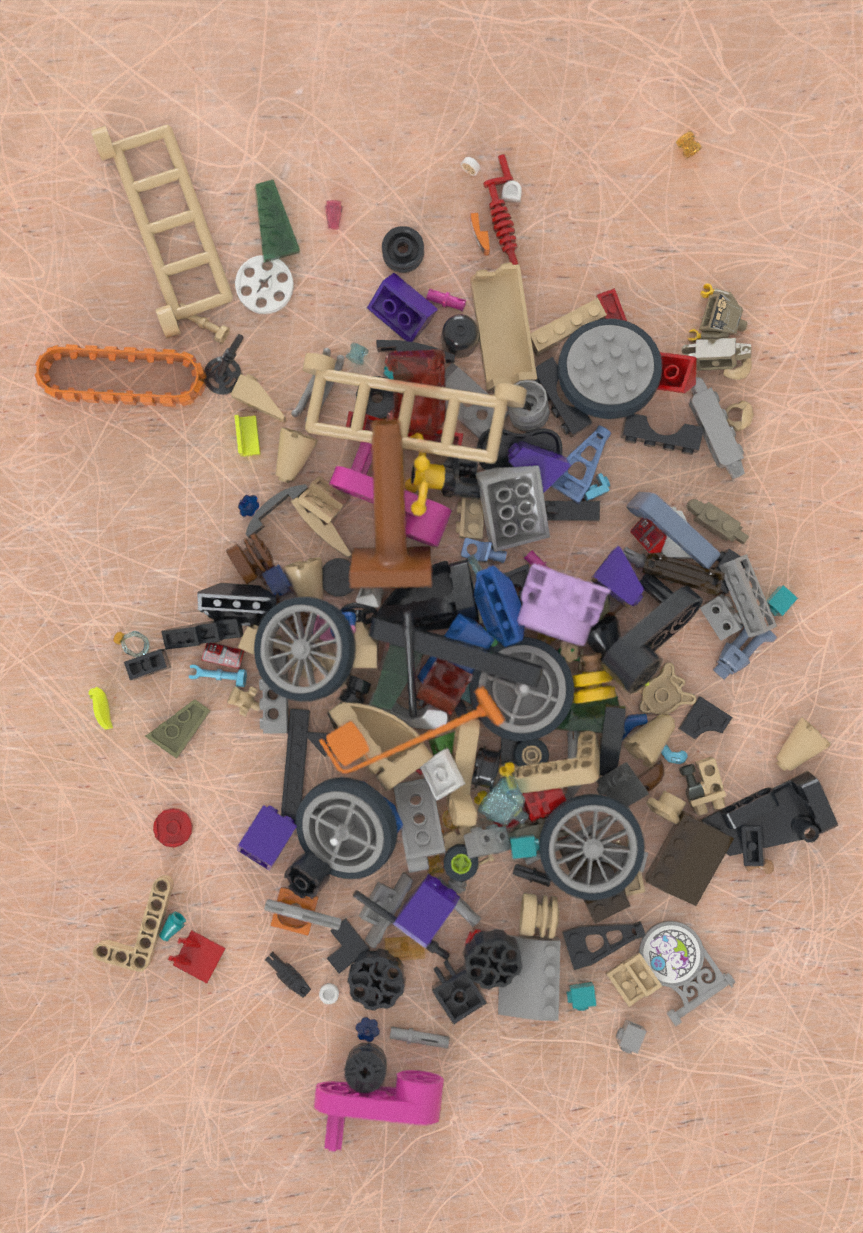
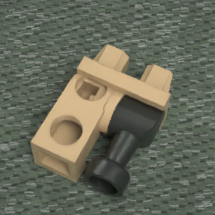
M708 757L695 762L702 780L700 782H696L693 775L696 771L694 764L679 768L681 775L686 777L688 803L693 807L698 816L708 813L705 805L707 802L712 801L715 810L725 807L724 797L726 793L715 758Z

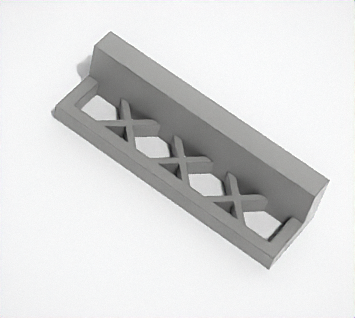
M747 554L719 565L721 572L725 573L724 579L748 637L751 638L777 627ZM740 561L743 562L745 570L742 568ZM764 617L766 618V620H767V622H768V626H767L766 623H765Z

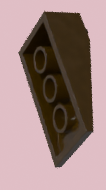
M580 840L574 842V843H580V844H582V842H581ZM564 847L559 851L562 857L582 848ZM583 854L565 862L569 872ZM588 857L572 877L573 879L586 882ZM592 859L590 883L605 880L596 859ZM600 861L607 878L615 874L610 863ZM624 891L601 900H584L595 924L631 906Z

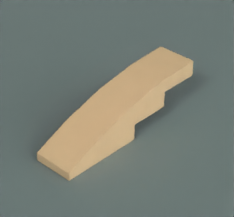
M298 497L291 501L302 518L323 540L346 557H352L331 522L324 526L318 516L312 512L307 513L304 506L297 502Z

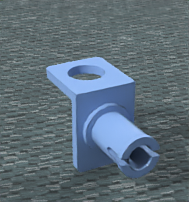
M465 538L461 556L479 562L491 559L504 563L507 552H494L491 548L492 542H480ZM469 544H474L477 547V552L474 555H470L467 552Z

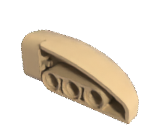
M341 703L329 711L338 728L349 721H352L357 726L370 750L366 753L369 759L419 736L410 726L396 716L372 706ZM422 741L369 764L366 768L371 774H376L381 770L375 777L385 791H388L429 761L433 755ZM365 754L360 757L362 762L368 760Z

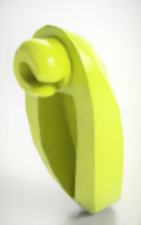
M95 687V689L91 688L88 695L93 699L94 715L98 723L105 730L112 729L109 702L105 692L98 687Z

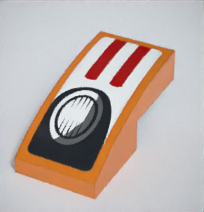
M471 213L470 223L474 238L484 255L488 256L490 253L488 231H480L478 213Z

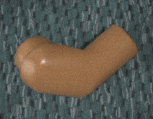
M765 858L764 866H745L748 872L760 868L766 874H771L774 871V864L771 860Z

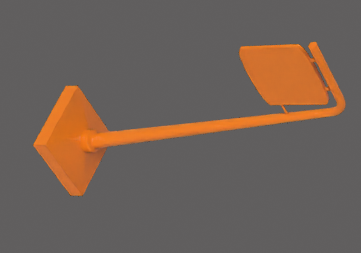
M483 685L475 691L480 704L476 707V710L374 758L369 759L366 753L370 750L360 730L352 721L347 722L327 735L328 745H326L323 739L319 741L337 770L343 774H348L480 716L484 717L487 715L497 726L503 723L505 718ZM328 746H330L338 760L334 758ZM364 754L368 759L348 770H343L338 764V761H340L344 766H347Z

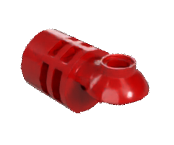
M561 788L521 793L514 796V798L509 797L508 799L500 797V799H497L492 804L490 809L492 815L490 816L493 823L497 824L498 827L506 826V829L513 828L522 819L518 815L521 810L528 813L527 816L531 823H533L536 819H543L546 815L551 814L566 799ZM509 800H520V803L514 810H512L513 807H511L513 804H515L514 802H511V805H507V803L510 802ZM502 805L511 808V814L508 817L501 816Z

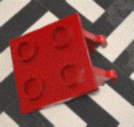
M191 930L187 938L178 939L177 942L179 944H184L179 954L176 956L170 955L168 960L170 962L174 961L173 966L207 984L226 948Z

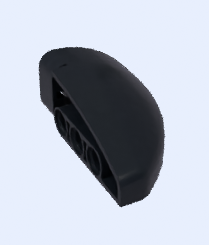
M468 560L448 564V561H442L431 565V586L397 587L379 608L377 616L404 623V611L411 610L412 624L417 628L427 631L449 629L458 614L478 620L479 615L474 599V587Z

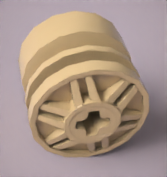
M523 893L519 934L533 936L535 928H539L540 937H544L545 930L547 929L548 938L553 939L559 921L557 897L551 896L550 904L548 905L547 895H544L541 904H538L536 894Z

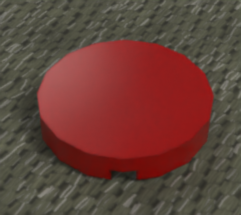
M170 808L161 812L153 825L155 838L162 845L173 848L181 846L188 841L193 829L189 815L177 808Z

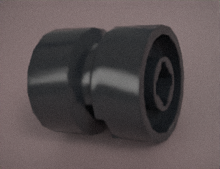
M350 674L345 682L347 687L342 689L338 699L345 703L363 705L365 701L364 695L368 694L372 684Z

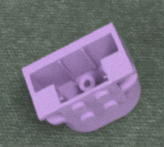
M533 564L529 569L521 592L520 601L522 608L518 616V623L539 633L583 646L587 641L591 626L596 624L599 619L605 598L610 590Z

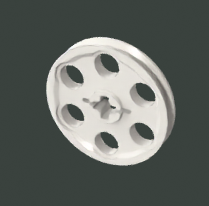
M259 255L247 260L238 270L235 280L236 292L240 301L246 308L259 314H270L279 311L289 302L293 293L294 285L290 270L280 259L269 255ZM266 261L273 264L272 269L269 271L262 268L263 263ZM248 268L254 269V276L246 277L244 275L245 270ZM285 273L288 279L286 282L281 283L277 280V276ZM266 281H268L269 287L261 288L262 286L260 282L265 283ZM244 287L252 289V293L249 296L241 294V290ZM275 293H284V299L276 301L274 299ZM258 299H265L267 304L264 308L256 306Z

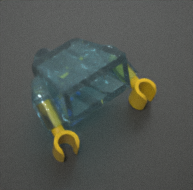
M509 762L505 766L500 767L499 770L502 775H506V778L502 777L489 793L484 790L478 792L474 802L480 804L478 812L484 814L489 821L508 825L514 818L523 824L529 814L522 810L525 797L518 787L515 776L512 775L515 771V766Z

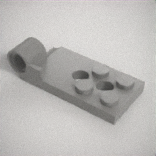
M453 362L442 374L435 368H432L420 381V384L489 395ZM436 399L443 407L448 408V400ZM460 403L458 420L476 437L480 438L484 431L491 429L494 408L479 405L465 407L463 403ZM484 410L488 416L486 419L480 420L476 416L477 412ZM506 410L505 418L509 415V412H508L507 410Z
M423 778L399 783L394 786L397 810L403 823L401 832L410 873L429 869L428 856L446 853L436 799L426 779ZM414 796L421 797V802L417 805L411 803V798ZM418 814H422L425 817L424 821L420 824L414 822V818Z

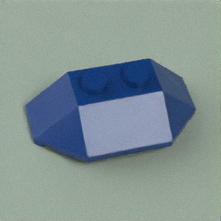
M494 565L477 572L474 599L487 632L505 647L522 641L525 626L518 623V616L522 606L512 581Z

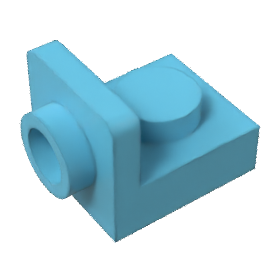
M602 473L596 476L600 486L598 487L595 484L589 487L584 496L586 501L597 498L609 491L610 482L607 476L603 477Z

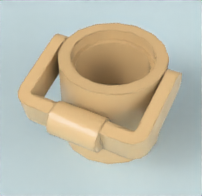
M663 791L659 800L650 797L646 804L652 812L677 824L679 822V815L686 802Z

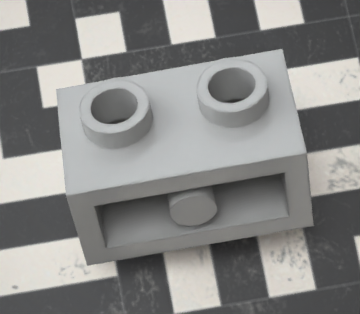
M724 593L700 607L721 641L741 630L744 626L739 613H736L732 607L731 599L728 596L725 597Z
M497 824L486 826L485 830H482V827L470 829L471 833L463 835L469 859L511 850L506 826L498 827Z

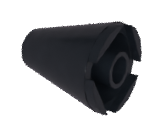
M614 615L604 617L601 621L591 626L587 642L595 653H601V662L609 649L621 638L617 617Z

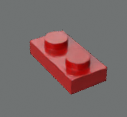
M615 288L596 295V298H598L607 314L605 319L627 321Z

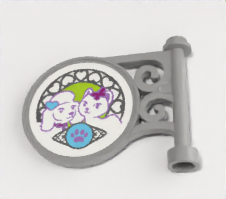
M660 922L652 926L640 942L639 953L662 986L675 990L682 998L684 1003L682 1008L676 1012L673 1009L667 1012L675 1026L682 1023L680 1018L726 986L730 985L732 988L734 987L733 984L736 983L730 973H721L703 947L696 932L681 922ZM704 957L706 958V960L715 972V979L710 983H705L701 979V976L704 973L708 974V976L705 977L706 981H710L712 979V972L709 969H701L704 962ZM694 986L698 991V996L688 1002L687 997L694 996L695 992L693 989L687 992V987Z

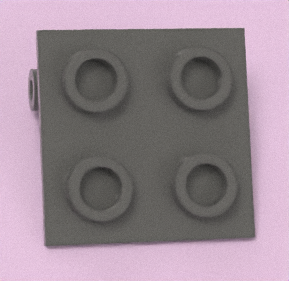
M627 762L596 780L599 784L597 792L600 795L606 794L607 797L620 802L625 807L649 795Z

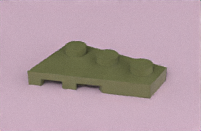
M194 699L145 737L177 759L211 710Z

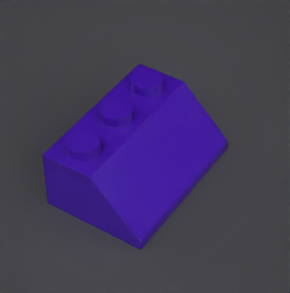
M392 273L382 281L367 306L369 311L408 342H414L438 310L396 273Z

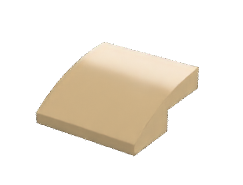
M318 476L310 484L309 488L300 495L297 502L329 524L347 504L350 497L331 487L328 481Z
M640 953L626 959L606 972L629 1007L644 996L648 997L662 987V984Z

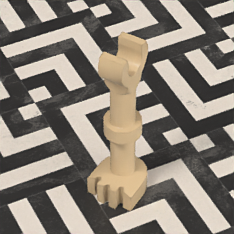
M180 303V307L186 305L184 303ZM196 314L186 317V319L198 324L200 328H206L215 333L214 340L220 344L225 342L230 332V328L224 325L218 327L209 322V319L205 317L201 318Z

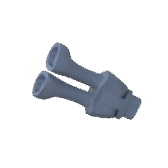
M744 627L731 644L728 642L725 644L717 661L718 664L713 671L725 680L729 674L733 675L750 664V656L764 642L772 643L777 639V636L769 630L755 636L741 651L740 647L749 638Z

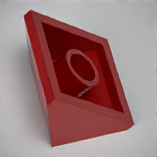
M660 352L662 374L657 390L685 394L696 385L697 358L695 356Z

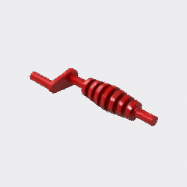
M502 154L498 156L504 177L486 180L483 182V186L488 188L492 201L489 207L493 209L490 212L491 217H493V230L497 232L495 235L497 239H500L498 241L500 246H504L501 249L503 253L508 254L512 265H519L515 250L518 247L517 243H514L516 241V236L514 235L515 228H512L514 223L510 220L511 215L507 213L508 209L504 206L505 202L503 199H499L496 186L513 181L506 156Z

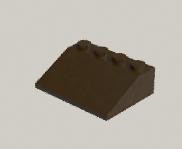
M682 810L679 815V822L671 828L644 878L647 883L663 892L697 906L734 838Z

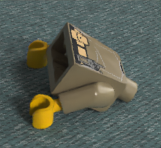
M704 284L703 288L708 289L709 292H700L703 298H708L699 329L702 333L691 329L689 333H695L696 338H688V341L724 339L736 334L737 330L740 332L745 331L748 323L741 319L743 308L738 305L733 294L718 288L714 290L710 284Z

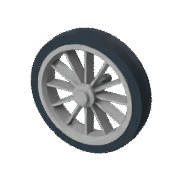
M295 597L277 604L265 615L255 636L254 657L259 674L271 690L286 699L311 702L331 695L347 680L355 661L356 642L349 621L338 608L319 598ZM300 612H311L306 633L304 634ZM292 615H294L298 637L284 622ZM319 615L326 623L311 638L316 617ZM280 626L294 641L293 644L275 638ZM331 627L336 639L315 644L316 640ZM278 642L290 646L291 651L273 656V643ZM337 642L336 657L320 652V646ZM293 654L294 657L279 671L274 659ZM315 654L335 660L330 673L314 656ZM298 661L293 682L291 683L284 677V674ZM311 661L325 676V678L317 684L315 682ZM304 664L309 681L308 687L298 686Z
M584 794L564 801L551 812L542 827L539 839V853L547 876L559 889L579 899L601 900L620 893L635 879L643 863L645 843L641 827L627 807L607 796ZM594 811L591 836H588L579 813ZM598 811L612 815L595 838ZM575 815L585 834L584 838H581L564 825ZM615 819L623 825L624 830L600 840ZM563 828L579 839L582 844L556 841L560 829ZM627 834L628 848L603 846V844ZM555 846L582 848L556 860ZM603 850L626 852L627 856L623 865L620 866L606 856ZM583 854L568 875L560 868L559 864ZM600 856L619 868L609 878L606 877L598 859ZM588 857L586 882L573 879L572 877ZM592 859H596L605 880L590 883Z

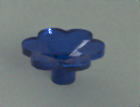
M245 495L240 500L238 509L241 516L245 517L248 515L251 517L255 514V510L259 508L257 496Z
M368 1017L362 1018L361 1022L356 1024L357 1037L360 1040L372 1042L374 1037L380 1033L377 1027V1020H370Z

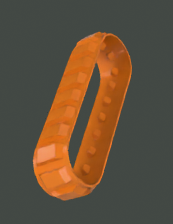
M66 344L65 347L55 345L47 348V351L39 356L35 364L37 372L34 375L37 384L49 396L58 400L63 397L67 402H79L80 399H83L87 403H98L99 400H102L107 404H118V401H122L127 405H137L138 402H141L147 406H156L157 403L167 407H175L176 404L186 406L194 403V399L198 396H202L206 388L203 381L206 378V374L201 363H196L197 359L193 355L185 351L180 354L173 349H163V352H158L153 348H144L143 351H139L133 347H124V350H120L118 347L105 346L104 349H100L98 346L86 345L85 348L73 344ZM70 356V359L89 357L90 360L109 358V361L128 359V362H135V360H147L148 363L167 361V364L183 362L182 365L189 367L190 364L193 365L195 369L191 373L193 377H196V380L192 382L191 389L181 392V395H172L171 392H165V395L152 394V391H146L145 394H135L132 390H127L126 393H115L112 389H107V392H95L92 388H88L87 391H75V388L69 387L68 390H59L60 386L55 384L50 387L48 382L51 379L48 371L54 361Z

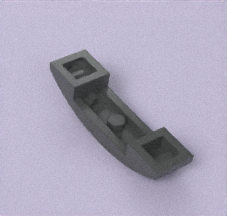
M305 484L290 487L265 502L250 521L246 531L247 537L251 539L250 535L252 533L257 534L265 526L261 520L288 497H291L293 500L297 497L299 498L308 487Z

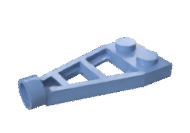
M599 425L595 432L566 457L571 466L575 462H581L586 465L587 469L583 479L578 480L568 473L567 469L551 487L580 504L585 496V492L591 486L602 451L611 432ZM588 446L596 449V454L590 462L581 457V453Z

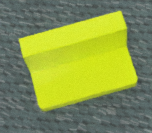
M234 415L238 453L240 456L261 455L256 415L246 417Z

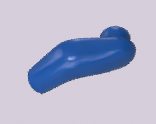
M631 714L625 717L622 740L627 737L634 727L647 723V714Z

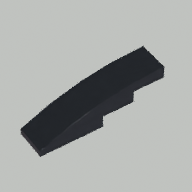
M376 340L377 352L396 351L397 358H416V365L455 363L454 354L436 347L400 340Z
M240 617L196 623L161 631L165 650L199 646L204 643L220 642L223 639L240 638L244 635Z
M606 704L599 747V775L601 776L618 767L626 706Z

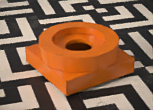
M281 886L277 902L289 905L297 903L302 908L315 912L319 896H315L313 899L305 896L303 899L295 895L289 888ZM274 913L270 926L308 936L312 923Z

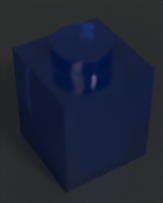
M278 564L262 573L274 595L279 594V596H282L290 591L289 588L292 585L281 565Z

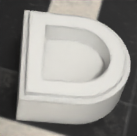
M516 181L506 182L502 189L501 199L520 203L522 192L520 184Z

